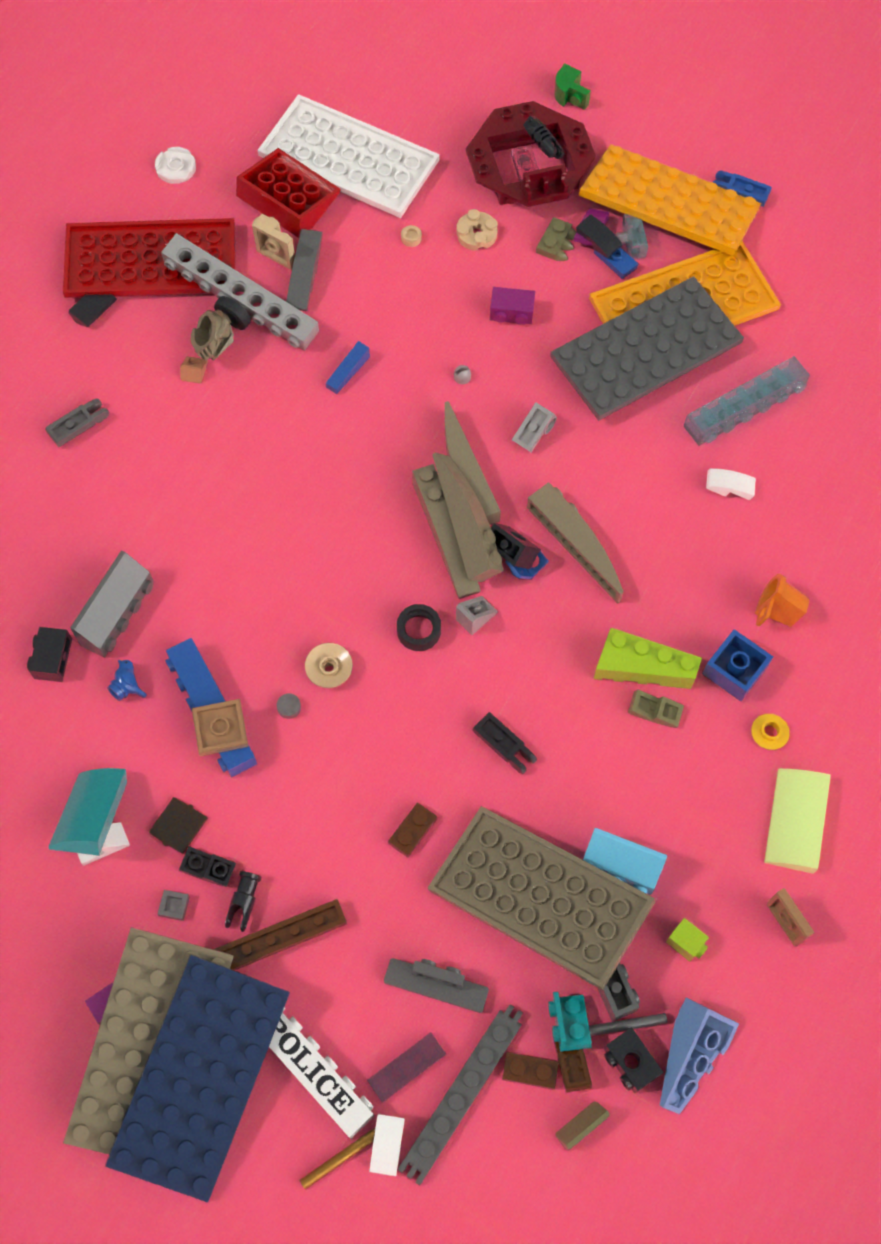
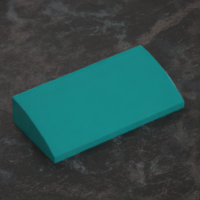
M102 768L79 773L50 841L49 850L100 855L127 785L126 769Z

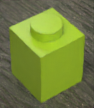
M684 918L667 939L666 943L690 962L695 956L700 959L708 948L705 942L709 937Z

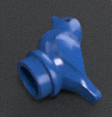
M118 660L119 668L114 674L115 679L107 687L108 691L118 701L127 698L128 694H137L145 698L147 694L138 687L133 663L130 660Z

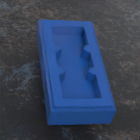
M621 247L608 259L594 250V254L621 279H624L638 268V263Z

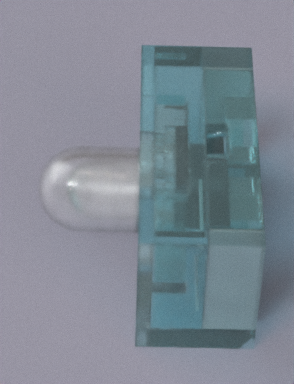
M624 214L621 226L622 232L615 233V235L622 242V245H626L627 254L634 260L646 259L648 243L642 219Z

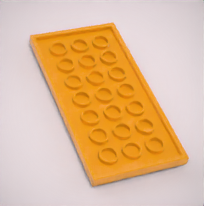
M610 144L579 192L581 197L732 256L737 251L761 206V203L757 202L753 197L737 195L734 190L718 187L713 182H708L695 175L687 174L677 168L669 167L656 160L648 159L638 153L627 151Z
M741 241L734 256L714 249L590 293L589 300L603 324L693 276L734 326L779 310L781 306L743 241Z

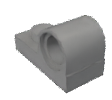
M535 402L512 438V441L532 453L543 434H548L553 428L557 417L554 413Z

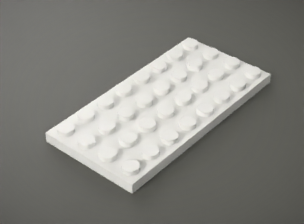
M299 94L257 150L258 156L264 158L277 148H280L340 188L342 193L399 218L402 217L440 160V154Z

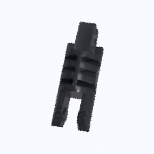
M529 116L523 126L540 150L549 158L555 157L560 159L564 157V149L545 124L535 116Z

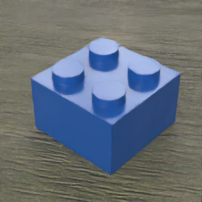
M734 629L707 662L702 674L736 699L742 701L768 668L773 656Z

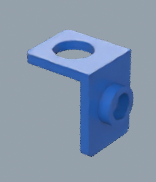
M540 551L537 555L539 557V564L534 568L516 567L507 560L505 563L510 567L511 573L518 579H532L549 561Z

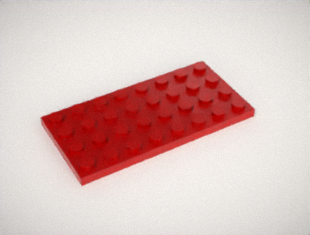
M235 219L66 223L63 277L64 298L107 294L114 296L207 293L193 280L190 282L177 270L172 271L164 265L161 252L177 233L235 269ZM185 259L182 262H188L191 259ZM208 270L200 271V273L208 272ZM219 281L217 284H224L226 281Z

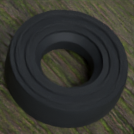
M221 296L214 304L215 311L220 310L228 315L231 321L230 325L234 328L244 330L250 324L251 317L248 312L233 299Z

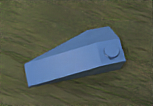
M687 997L685 998L674 1024L659 1106L677 1114L682 1112L698 1090V1081L704 1073L710 1074L714 1068L712 1062L719 1053L724 1055L729 1048L739 1023Z

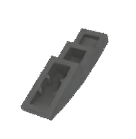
M302 229L299 237L286 302L300 311L308 312L310 293L313 290L314 277L317 274L323 236L321 231Z

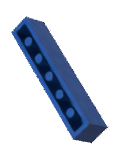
M192 638L166 650L169 657L165 660L171 673L176 671L179 676L175 681L181 692L186 690L189 698L185 700L191 711L192 708L226 702ZM250 746L220 752L221 758L217 759L223 773L228 771L231 778L257 765Z

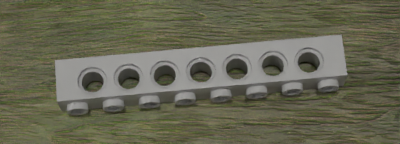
M176 233L161 252L164 265L172 271L177 270L186 280L190 282L193 280L199 284L202 290L207 293L212 292L218 299L221 296L233 299L248 312L256 324L259 326L264 325L275 336H282L287 339L288 343L294 348L299 347L305 351L319 332L318 321ZM185 259H191L188 262H182ZM202 270H208L206 273H200ZM219 281H226L224 284H217ZM237 292H244L242 295L239 296L234 295ZM254 303H261L258 307L252 306ZM272 314H279L276 318L270 317ZM290 325L297 326L295 329L287 328Z

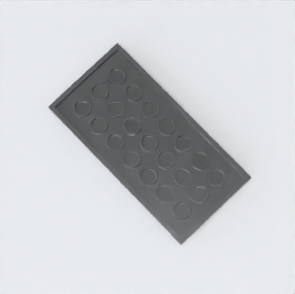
M693 276L551 351L550 357L599 421L741 344L744 337Z

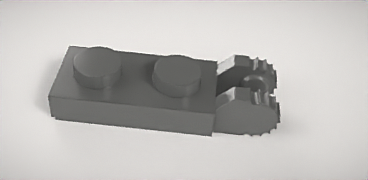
M96 398L85 405H80L47 426L45 430L59 448L96 423L102 422L109 416L110 412L106 408L96 411L102 405V402Z

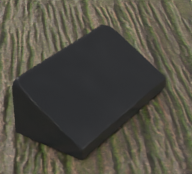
M112 294L84 295L68 312L77 324L89 327L117 299Z

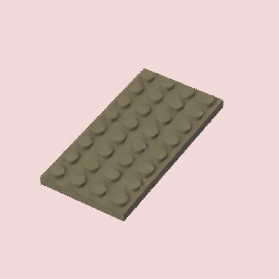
M482 806L428 886L429 892L602 991L655 903V898Z
M134 927L130 928L63 1140L64 1144L105 1154L110 1153L190 954L229 969L234 955Z

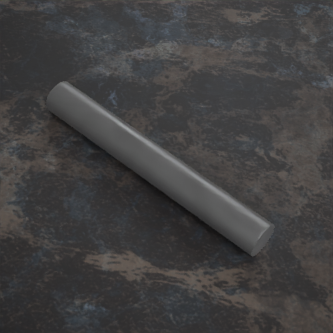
M665 1013L590 1025V1036L626 1031L631 1027L637 1029L667 1024V1017Z

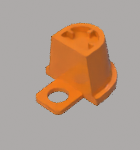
M776 574L769 581L758 601L755 614L758 615L756 625L761 626L770 618L790 627L793 626L807 613L809 598L789 584L784 575Z

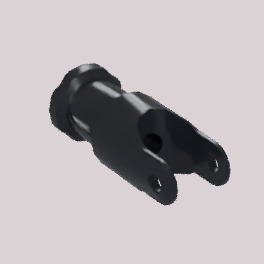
M240 871L241 879L237 891L233 893L225 920V927H230L235 912L242 908L243 919L240 930L244 932L256 899L254 897L255 890L262 877L250 872Z

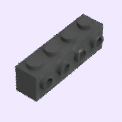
M620 962L603 991L597 988L612 1022L635 1013L639 1009L640 1003L637 992L634 988L631 989L627 980L629 979L628 972Z

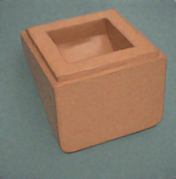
M187 356L180 366V379L200 384L203 381L208 360L205 361L201 358Z

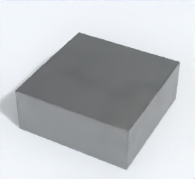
M164 890L157 915L159 917L184 921L190 896Z

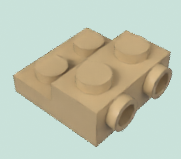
M264 214L256 217L252 228L257 252L292 270L295 254L293 240L290 235L281 232L280 223L275 218Z

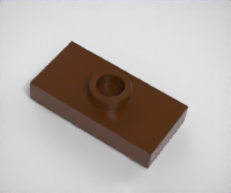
M554 1042L565 1092L592 1088L584 1050L560 1051L559 1042Z

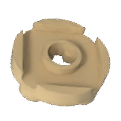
M477 209L468 211V214L463 215L457 222L456 233L459 243L470 250L491 247L497 239V220L487 213L479 212ZM473 229H480L482 232L474 233Z

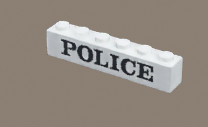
M282 1012L269 1045L270 1049L345 1134L352 1139L374 1117V1114L371 1112L374 1106L364 1095L359 1098L353 1092L356 1086L346 1075L341 1078L335 1072L338 1066L328 1055L323 1058L317 1051L321 1048L311 1036L306 1039L300 1032L303 1028L293 1016L288 1019Z

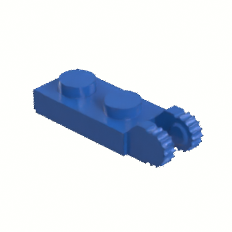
M722 170L717 171L715 175L716 180L713 181L718 187L734 190L737 195L753 197L757 202L761 203L762 207L765 206L772 189L769 185Z

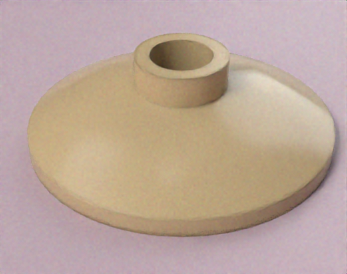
M324 643L316 646L310 651L305 661V671L312 683L322 688H334L342 685L350 677L353 668L349 652L344 647L335 643ZM327 666H332L334 668L330 672L325 670Z

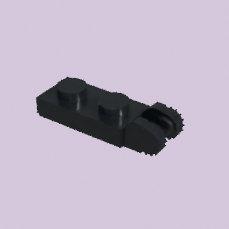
M491 712L487 713L473 727L472 731L507 763L509 762L519 773L524 774L527 770L524 764L515 757L518 752L531 764L537 761L536 756L524 746L525 743Z

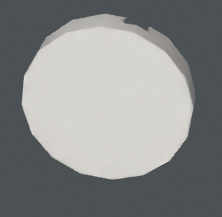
M171 147L167 149L168 151L164 153L162 151L155 159V169L158 177L164 182L179 184L189 180L194 175L196 161L189 150L182 147Z

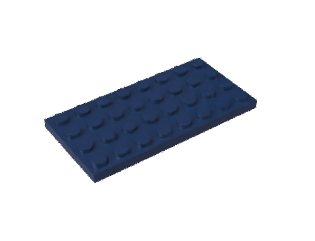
M190 954L105 1167L208 1203L290 992Z

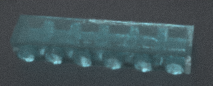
M793 356L688 414L684 428L698 446L705 442L710 443L721 433L732 431L739 423L750 421L757 413L766 412L775 403L778 402L780 404L793 393L798 394L807 387L810 374Z

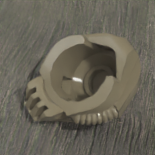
M207 310L200 316L197 328L192 329L191 344L197 355L205 361L209 358H212V361L215 360L234 341V334L230 325L231 321L228 315L220 310Z

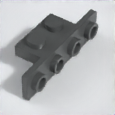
M391 958L384 978V983L478 1013L483 1012L489 991L488 987L466 981L465 975H461V970L449 966L445 970L436 967L435 962L427 959H422L421 962L415 960L414 964Z

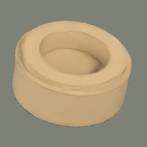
M410 225L402 229L401 241L404 245L415 247L420 244L422 232L417 226Z

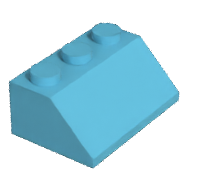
M595 828L583 860L636 889L651 895L668 855Z

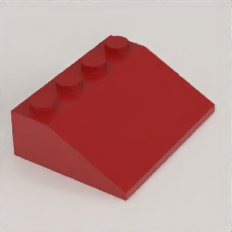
M277 148L238 175L236 183V196L260 213L275 218L281 227L297 238L300 237L302 229L310 230L314 227L341 192L340 188L280 148Z

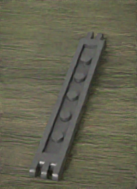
M510 1004L505 1013L501 1010L498 1012L399 1166L398 1171L401 1173L405 1171L408 1164L412 1166L406 1176L410 1180L416 1171L421 1173L416 1179L415 1183L420 1186L522 1026L518 1021L523 1012L518 1010L514 1018L509 1016L514 1009L513 1005Z

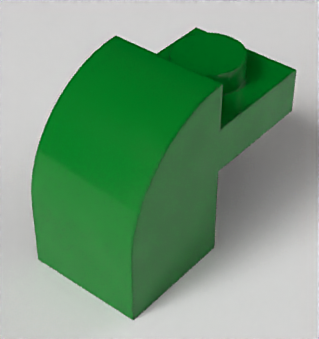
M565 63L556 74L555 99L563 107L567 102H570L574 106L585 110L589 105L591 90L580 86L582 71Z

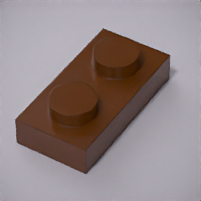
M417 802L388 840V844L408 858L435 823L437 816Z
M507 1052L502 1080L554 1090L559 1062Z

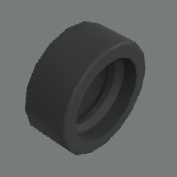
M414 604L406 607L400 613L397 619V636L406 648L413 651H425L432 648L438 642L441 635V620L433 608L424 604ZM413 617H425L431 621L433 630L426 638L414 639L409 637L405 631L407 621Z

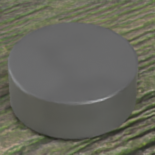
M284 694L277 701L278 713L283 718L292 719L301 711L300 700L294 694Z

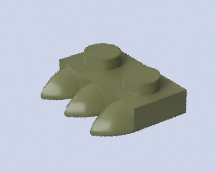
M553 217L536 247V253L556 261L568 260L564 251L574 249L569 240H574L576 234L572 224Z

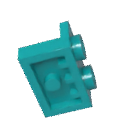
M558 991L553 992L552 1001H548L550 1017H555L556 1026H552L554 1042H559L560 1051L591 1048L592 1042L584 995L559 997Z

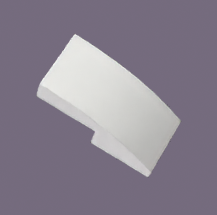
M710 468L707 472L706 489L723 496H727L731 492L750 500L755 496L756 478L735 471Z
M378 1114L369 1172L396 1176L405 1118Z

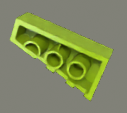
M610 628L593 679H614L616 682L634 681L638 682V684L647 685V683H653L666 687L691 689L702 658Z

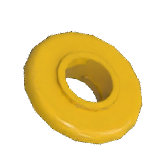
M763 714L757 717L751 727L754 741L760 747L767 750L782 748L788 742L790 736L787 723L775 714ZM766 726L774 727L777 731V736H768L764 728Z

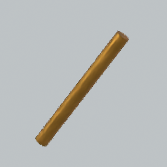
M376 1127L300 1179L299 1181L303 1188L307 1189L373 1143Z

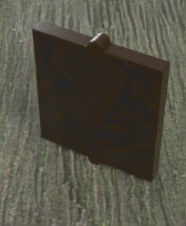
M173 797L149 831V834L162 841L164 846H170L184 854L208 818L196 811L193 805H187Z

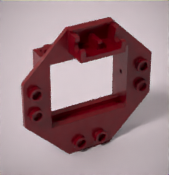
M535 101L494 109L466 147V154L476 183L496 192L500 205L518 202L526 207L568 199L574 189H579L581 178L596 157L583 123ZM529 116H535L545 124L564 149L565 155L563 159L568 172L564 164L525 172L523 173V181L504 185L493 152L535 144L523 126Z

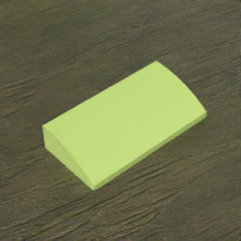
M778 769L764 863L812 874L818 870L830 774L798 769Z

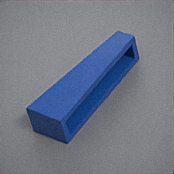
M358 341L327 380L326 388L338 394L370 358L369 347Z

